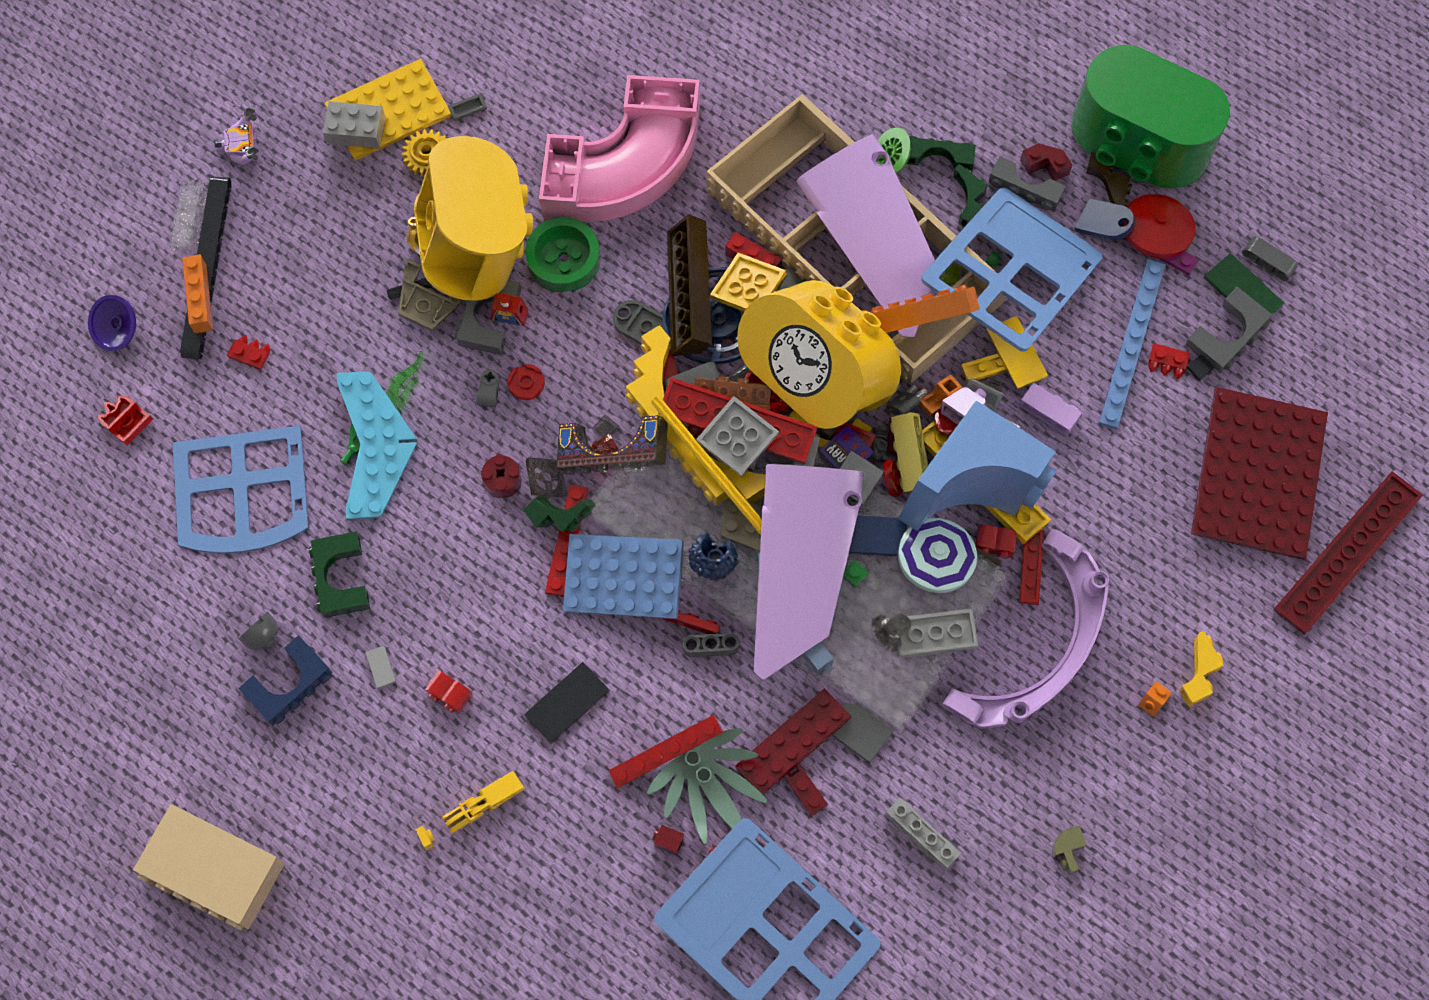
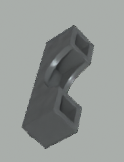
M1000 156L989 177V182L994 187L1007 188L1016 195L1024 197L1026 201L1030 203L1035 202L1046 210H1056L1066 188L1065 185L1050 178L1041 184L1026 183L1018 176L1016 163Z

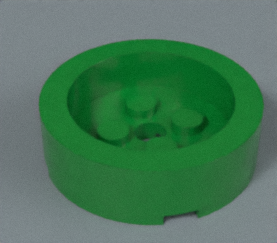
M558 217L547 220L537 226L527 240L525 254L530 274L540 286L547 290L559 293L576 291L586 286L598 272L600 250L597 237L588 225L577 219ZM568 255L569 258L567 261L562 262L559 260V256Z

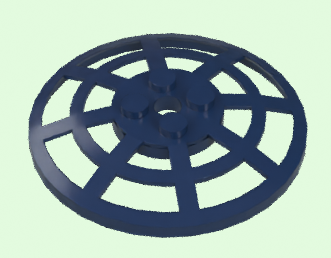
M728 267L708 269L709 278L718 277L719 282ZM715 287L709 288L710 294ZM668 297L663 311V326L665 332L671 338ZM710 301L711 337L714 340V348L708 347L704 352L713 353L712 359H704L691 354L683 356L703 364L714 362L716 365L737 361L742 358L740 353L720 359L721 353L738 348L737 336L739 323L742 318L739 309L718 301ZM718 317L724 318L722 322H715V319ZM732 337L737 341V343L731 346L721 348L722 340Z

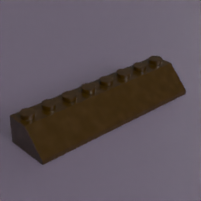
M687 214L667 231L672 356L699 354L712 345L706 221Z

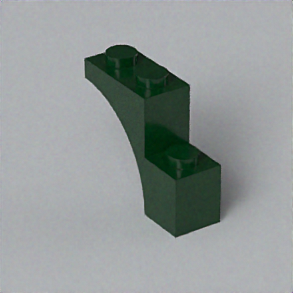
M959 164L954 169L953 177L960 183L966 195V206L960 214L958 222L965 227L984 206L977 202L986 194L988 185L983 179L973 175L968 168Z
M535 497L523 511L536 528H547L555 523L561 532H573L579 528V523L583 519L591 515V510L596 504L592 500H581L571 508L562 509L550 503L546 497Z

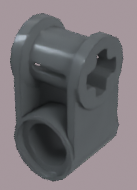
M492 369L485 370L481 375L476 399L477 405L497 406L495 401L498 400L499 379L497 372Z

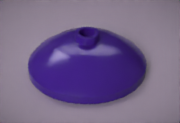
M106 295L99 298L93 304L88 316V329L91 338L104 350L117 351L126 347L131 342L136 331V316L130 303L117 295Z

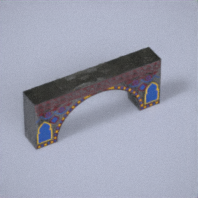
M659 415L642 416L640 427L634 438L623 448L611 453L595 452L587 441L584 426L578 423L559 424L556 468L564 471L563 473L566 475H574L575 472L590 474L591 471L595 470L597 472H608V469H613L614 471H624V468L640 470L641 467L656 469L658 466L666 464L668 423Z

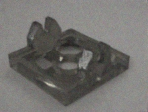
M531 457L525 460L531 495L546 497L547 500L567 495L562 467H557L558 460ZM536 468H539V470L543 469L541 473H535ZM544 472L550 474L551 481H547L544 478ZM536 479H540L545 483L546 490L537 484ZM557 481V487L553 490L552 482Z

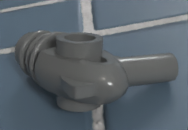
M878 426L874 434L876 438L871 446V450L874 452L871 458L874 461L891 460L890 454L887 453L888 428L886 426Z

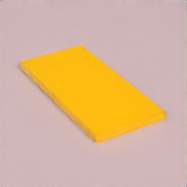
M1017 316L1002 321L1003 324L1018 334H1022L1025 331ZM986 328L1017 389L1048 377L1033 345L1027 351H1019Z

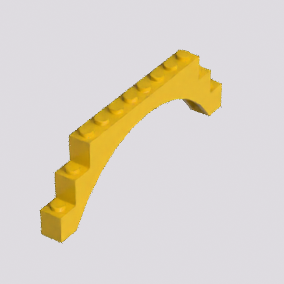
M659 325L641 336L640 346L645 354L633 361V373L637 379L626 386L625 397L629 404H633L636 407V411L641 418L658 416L657 419H647L646 421L657 420L655 432L659 435L660 442L664 446L667 445L674 459L680 461L682 469L685 473H689L692 476L694 484L702 488L706 499L709 502L712 501L717 506L729 498V496L665 419L658 415V411L651 404V400L656 396H660L663 400V370L671 349V338ZM711 457L750 505L764 497L766 474L747 471L740 477L727 465Z

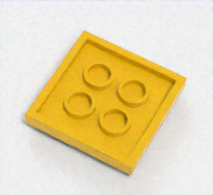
M737 253L711 292L710 297L712 300L745 312L747 307L756 299L776 292L787 275L786 270Z

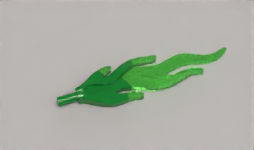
M423 351L419 352L414 364L393 377L386 392V395L398 412L405 406L411 389L419 381V378L411 379L405 386L402 394L397 397L398 391L406 379L420 368L423 361ZM353 424L350 427L348 451L340 460L344 465L348 464L354 454L357 455L359 453L360 442Z

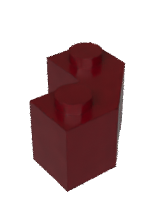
M1038 143L1022 151L1020 161L1029 175L1043 168L1047 170L1054 181L1070 175L1072 163L1064 150Z

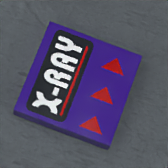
M848 425L819 451L835 469L841 467L851 451L865 460H868L874 454Z

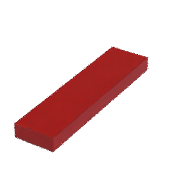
M1040 530L1023 544L1019 603L1039 605L1043 554L1041 545L1044 539V530Z

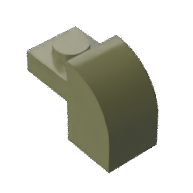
M1080 826L1063 831L1056 838L1052 847L1053 858L1062 857L1060 864L1064 871L1067 870L1068 875L1079 870L1072 852L1082 849L1087 845Z

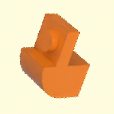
M950 374L939 381L931 393L921 398L918 405L931 417L941 410L942 401L963 387Z

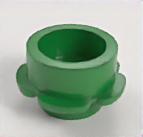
M992 251L985 263L990 267H996L1001 260V257H999L1000 252Z

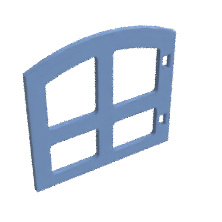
M300 425L173 442L178 546L209 553L248 552L279 544L309 529ZM287 440L288 466L246 471L245 446L247 444ZM297 445L298 455H292L291 446ZM224 447L231 448V474L190 479L188 457L190 452ZM289 481L291 485L293 518L274 528L251 534L248 487ZM233 489L236 535L234 537H218L193 533L191 495ZM302 499V510H296L295 501Z

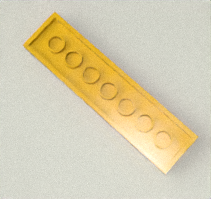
M934 421L922 430L925 448L935 457L949 437L940 434L936 430ZM1022 504L1015 516L997 508L985 506L1006 528L1013 529L1017 533V538L1023 544L1044 528L1051 520L1036 504L1032 509Z

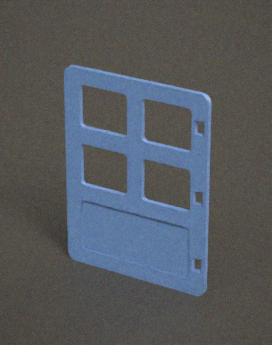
M1003 187L991 197L921 276V282L937 294L939 291L946 289L953 292L955 290L941 281L939 277L953 262L963 266L988 284V287L977 298L980 309L967 313V315L1019 351L1024 352L1031 347L1095 269L1103 255L1086 241L1009 189ZM977 235H982L1012 256V259L1000 273H995L964 251ZM1084 263L1090 266L1087 270L1082 267ZM1023 266H1027L1058 288V291L1046 305L1040 304L1011 284L1010 281ZM999 294L1005 295L1034 315L1035 319L1022 334L1016 333L986 311ZM1060 296L1064 299L1059 303L1055 298ZM1030 329L1036 331L1033 336L1028 333Z
M748 818L741 819L654 916L655 924L736 1000H762L790 966H794L819 989L820 993L815 1000H835L880 948L878 937ZM758 835L768 843L764 848L755 841ZM805 878L815 887L811 892L801 884ZM790 882H795L819 905V910L793 940L789 941L763 917V912ZM834 919L860 943V948L833 979H829L804 956V950L824 927ZM852 922L862 930L858 936L849 928ZM749 928H753L778 951V957L750 988H747L722 965L721 959Z

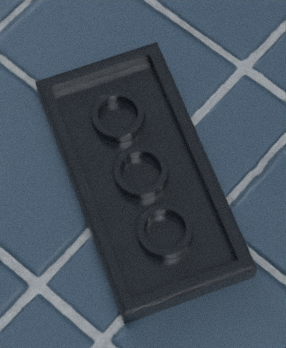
M582 662L528 710L524 716L552 744L610 690Z

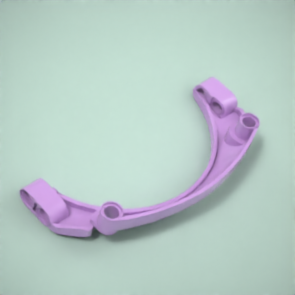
M1051 529L1041 547L1063 573L1072 595L1074 628L1068 649L1062 660L1050 674L1022 691L1001 696H979L952 688L942 706L955 716L980 729L1005 726L1008 719L1021 723L1044 707L1075 676L1089 655L1098 635L1106 607L1109 577L1105 572L1099 570L1091 554L1083 550V546L1056 529ZM1094 579L1101 580L1103 585H1097ZM1014 709H1022L1024 715L1018 716L1015 713Z

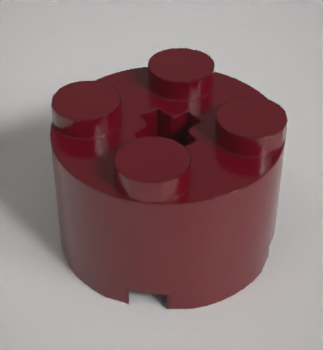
M497 454L483 465L481 477L485 489L490 495L496 498H508L518 492L521 487L522 478L519 467L512 458Z

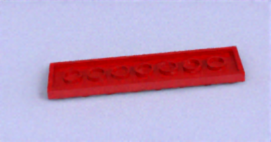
M672 377L663 397V401L682 423L702 430L706 429L732 399L731 397ZM741 401L779 431L777 437L765 451L805 464L818 428L817 426Z

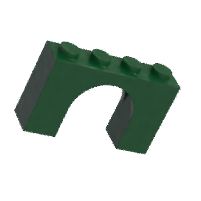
M357 531L311 540L309 555L314 561V565H311L313 577L316 576L317 582L314 583L315 594L319 596V601L316 602L318 613H321L324 618L370 609L368 590L365 586L338 590L332 588L327 583V573L332 564L340 559L362 555L360 537Z

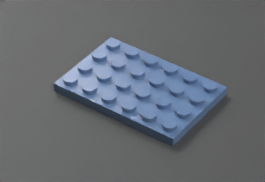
M570 534L563 611L678 619L684 541Z

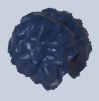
M708 533L699 535L696 543H693L688 551L689 565L692 570L697 572L699 577L709 578L715 582L718 579H725L727 575L734 572V568L739 564L737 560L738 553L731 540L729 539L718 547L717 543L711 540Z

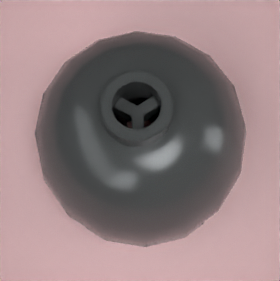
M266 612L238 639L250 649L260 650L264 646L268 649L276 642L274 637L278 633L277 622L269 612Z

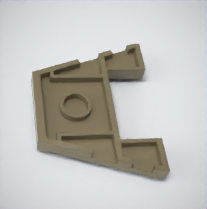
M406 259L398 316L433 331L464 300L451 296L446 298L414 283L422 266Z
M764 497L751 504V507L760 517ZM727 498L724 500L721 538L730 539L733 543L743 547L746 546L760 553L761 539H759L758 531L734 502Z

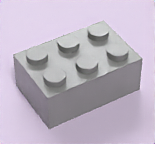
M329 101L323 128L326 143L380 148L386 118L383 108L377 105Z

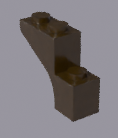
M1091 152L1086 174L1093 175L1104 183L1110 203L1127 207L1128 200L1125 198L1126 194L1130 195L1132 184L1129 183L1131 176L1114 173V165L1106 166L1101 164L1096 158V153Z

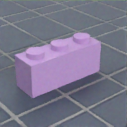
M1035 383L1031 385L1019 407L1065 436L1069 435L1082 414L1076 406L1065 403L1060 396L1049 393L1044 386Z

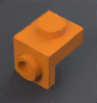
M1155 681L1138 706L1154 717L1172 692Z

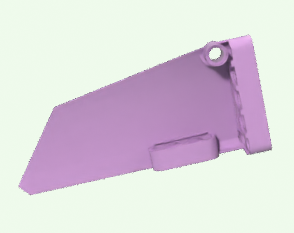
M873 134L838 151L797 179L798 186L811 202L826 228L853 264L881 306L883 305L884 309L889 308L888 304L899 301L901 305L905 304L904 300L916 297L917 301L921 300L922 295L930 294L931 289L921 282V276L935 259L893 169L890 157ZM881 158L887 159L883 165L877 163ZM919 325L898 331L902 337H915Z
M766 465L754 672L763 680L829 636L857 515L862 503L863 472L796 465ZM849 497H856L858 504L850 506L847 503Z

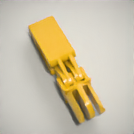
M512 771L481 789L479 797H471L463 803H459L460 806L441 818L443 821H447L446 826L451 828L450 832L453 834L467 824H472V822L484 815L483 812L488 808L490 811L494 810L524 790L525 787L516 776V773Z

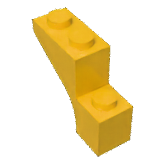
M1204 631L1200 632L1194 639L1193 679L1182 685L1179 689L1188 707L1209 698L1213 694L1212 684L1205 677L1219 671L1224 666L1221 654L1215 651L1211 637L1206 635Z

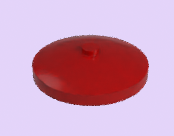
M1147 194L1134 199L1127 206L1133 213L1135 226L1125 238L1139 252L1154 258H1171L1182 254L1191 245L1196 232L1195 221L1190 211L1176 199L1160 194ZM1124 222V223L1121 224V227H1125V226H1127L1129 223H1128V222Z

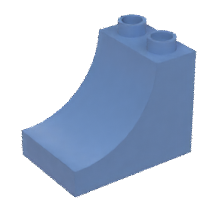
M976 400L918 479L898 519L918 531L922 524L935 513L956 505H985L1002 510L1012 516H1015L1022 504L1032 509L1056 473L1055 469L1048 466L1056 451Z

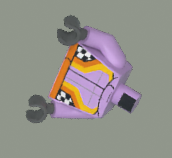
M246 108L244 116L233 126L224 130V140L214 142L216 152L225 151L229 160L240 165L258 160L257 152L259 150L257 149L256 130L251 120L255 121L257 119V116L253 114L255 112L254 109Z

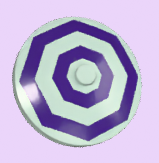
M929 518L918 531L910 527L904 533L898 549V561L904 575L915 586L933 593H946L962 587L970 579L976 567L977 551L973 539L961 526L946 519Z

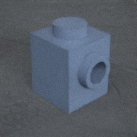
M821 642L803 653V658L806 660L805 665L811 672L815 671L817 675L821 672L824 674L833 667L834 658Z

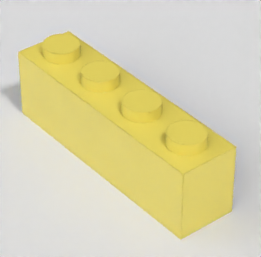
M913 412L891 417L892 423L890 424L895 438L893 445L898 456L897 468L901 474L900 486L906 493L912 492L918 479L928 467L920 415Z

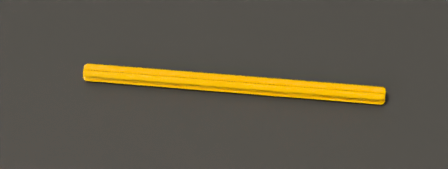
M654 397L651 400V404L761 535V517L661 397Z

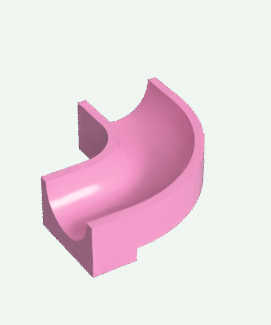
M627 75L624 117L619 127L611 135L598 141L584 142V136L547 134L539 194L543 219L569 217L581 222L611 220L634 213L650 205L665 194L686 169L695 147L700 111L699 80Z

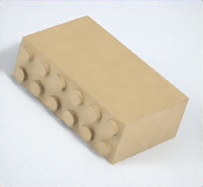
M170 804L133 871L139 873L137 878L152 886L155 884V887L170 895L172 894L186 903L190 902V905L205 913L209 909L208 914L223 922L226 918L225 923L241 931L243 927L249 930L285 863L276 856Z

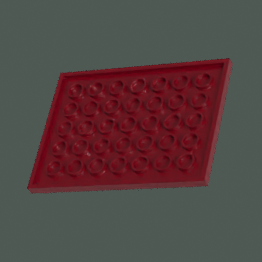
M1216 387L1214 389L1191 535L1288 557L1306 559L1328 412Z

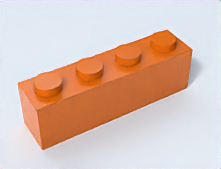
M201 254L182 257L189 325L194 333L212 331L213 323L206 263Z

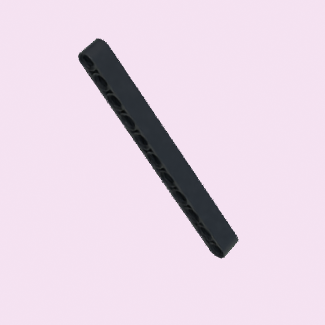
M229 177L210 178L197 255L201 254L207 266L210 302H212L214 288L212 287L215 286L217 274L215 269L218 268L220 257L218 253L221 251L223 239L221 236L224 233V220H226L228 210L226 205L229 204L231 192L229 188L232 186L231 178ZM188 310L180 347L181 358L202 359L203 355L201 353L204 351L206 339L204 336H206L207 331L194 333L189 325Z

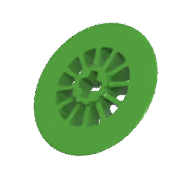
M896 127L887 130L878 139L880 145L888 153L895 173L904 168L911 151L909 135L904 129ZM881 158L877 163L883 165L887 159Z

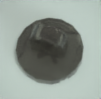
M880 614L872 619L871 625L872 627L875 625L876 630H874V634L885 649H891V652H895L902 647L900 637L909 631L911 621L904 614H897L890 619ZM898 620L903 621L905 628H898L895 622Z

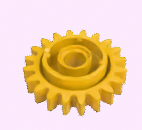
M424 129L423 134L416 131L417 136L410 135L411 141L405 140L406 146L402 147L404 164L407 165L409 171L413 170L415 175L420 171L421 177L425 175L429 164L430 153H424L431 152L436 144L446 139L445 135L441 137L439 131L434 135L433 129L429 133Z

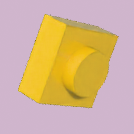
M424 826L417 828V834L426 850L433 848L432 841L435 838L431 830L426 831Z

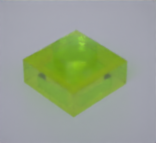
M950 265L941 275L944 283L955 285L960 280L959 265Z

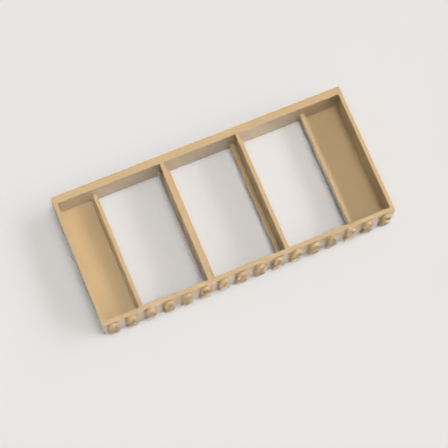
M801 94L707 171L706 190L711 197H715L719 201L723 209L731 212L736 221H740L744 225L747 232L753 233L761 245H765L770 252L781 257L785 268L788 269L790 267L803 282L816 280L830 284L798 253L802 247L826 228L816 213L817 211L782 238L747 205L822 142L834 153L855 143L807 97ZM902 186L923 235L943 252L955 239L956 235ZM968 246L964 249L966 253L994 271ZM953 262L966 275L951 288L955 290V287L966 285L967 288L974 286L978 298L988 287V284L957 262ZM857 273L841 288H844L854 296L866 286V283ZM999 294L986 311L989 314L994 312L1005 302L1006 296ZM963 314L921 324L917 328L915 337H902L899 332L892 340L900 356V378L909 384L913 383L980 323L969 315Z

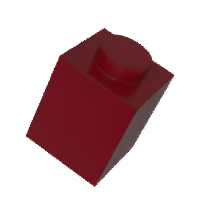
M661 825L659 830H655L652 840L655 841L654 846L656 848L678 855L685 836L682 832Z

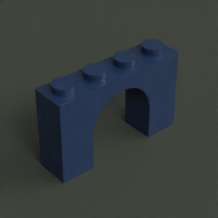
M299 635L284 648L301 670L300 681L291 692L282 695L273 694L254 675L238 688L272 726L275 723H281L290 710L294 711L301 704L300 701L305 697H310L316 691L315 688L320 683H326L333 673Z

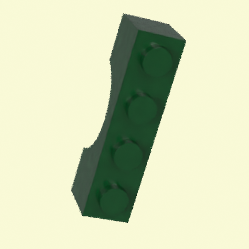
M909 136L911 151L906 164L918 166L924 158L939 155L948 159L953 169L960 164L972 172L976 145L966 142L955 143L950 140L939 141L933 138L923 139Z

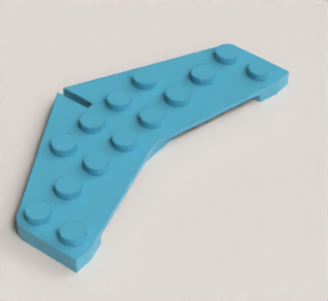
M336 373L339 391L360 442L346 505V520L378 518L384 513L417 445V442H399L416 441L417 438L372 373Z

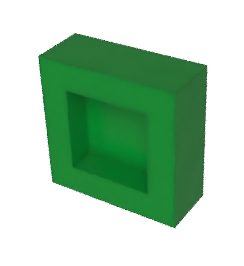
M854 559L845 568L843 578L855 588L868 576L869 572Z

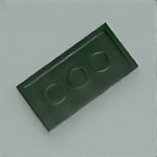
M1231 253L1204 275V279L1224 298H1227L1236 287H1239L1272 315L1284 305V302Z

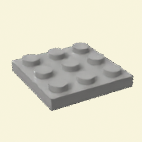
M733 396L696 441L742 477L777 437L779 431Z

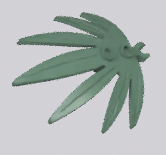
M743 728L723 731L724 733L677 757L658 773L647 790V794L658 791L676 774L665 802L664 817L667 818L680 798L684 780L688 779L691 812L697 831L704 844L707 843V820L698 785H701L712 806L732 829L741 820L732 799L714 774H717L724 782L742 794L757 801L767 803V799L751 783L732 770L714 762V759L741 761L758 756L757 753L744 749H714L734 740L743 732Z

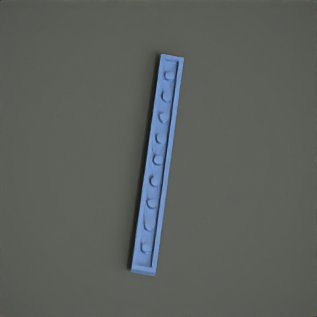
M1149 259L1146 262L1099 425L1116 430L1118 428L1166 264Z

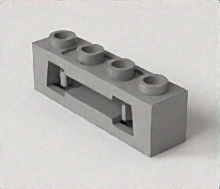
M899 797L886 811L885 817L945 872L960 856L961 852L902 798Z

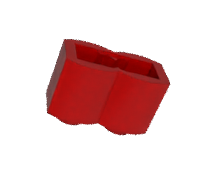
M979 524L975 547L988 554H997L999 558L1008 559L1014 555L1017 533L1013 529Z
M438 670L425 689L429 693L427 697L436 703L440 700L444 703L443 707L451 713L454 711L460 713L473 695L471 690Z

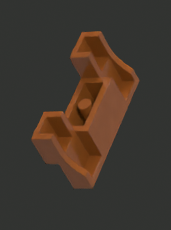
M718 376V379L698 377L694 379V385L731 398L735 396L740 401L770 411L771 388L766 384L749 383V379L744 378L730 381V377Z

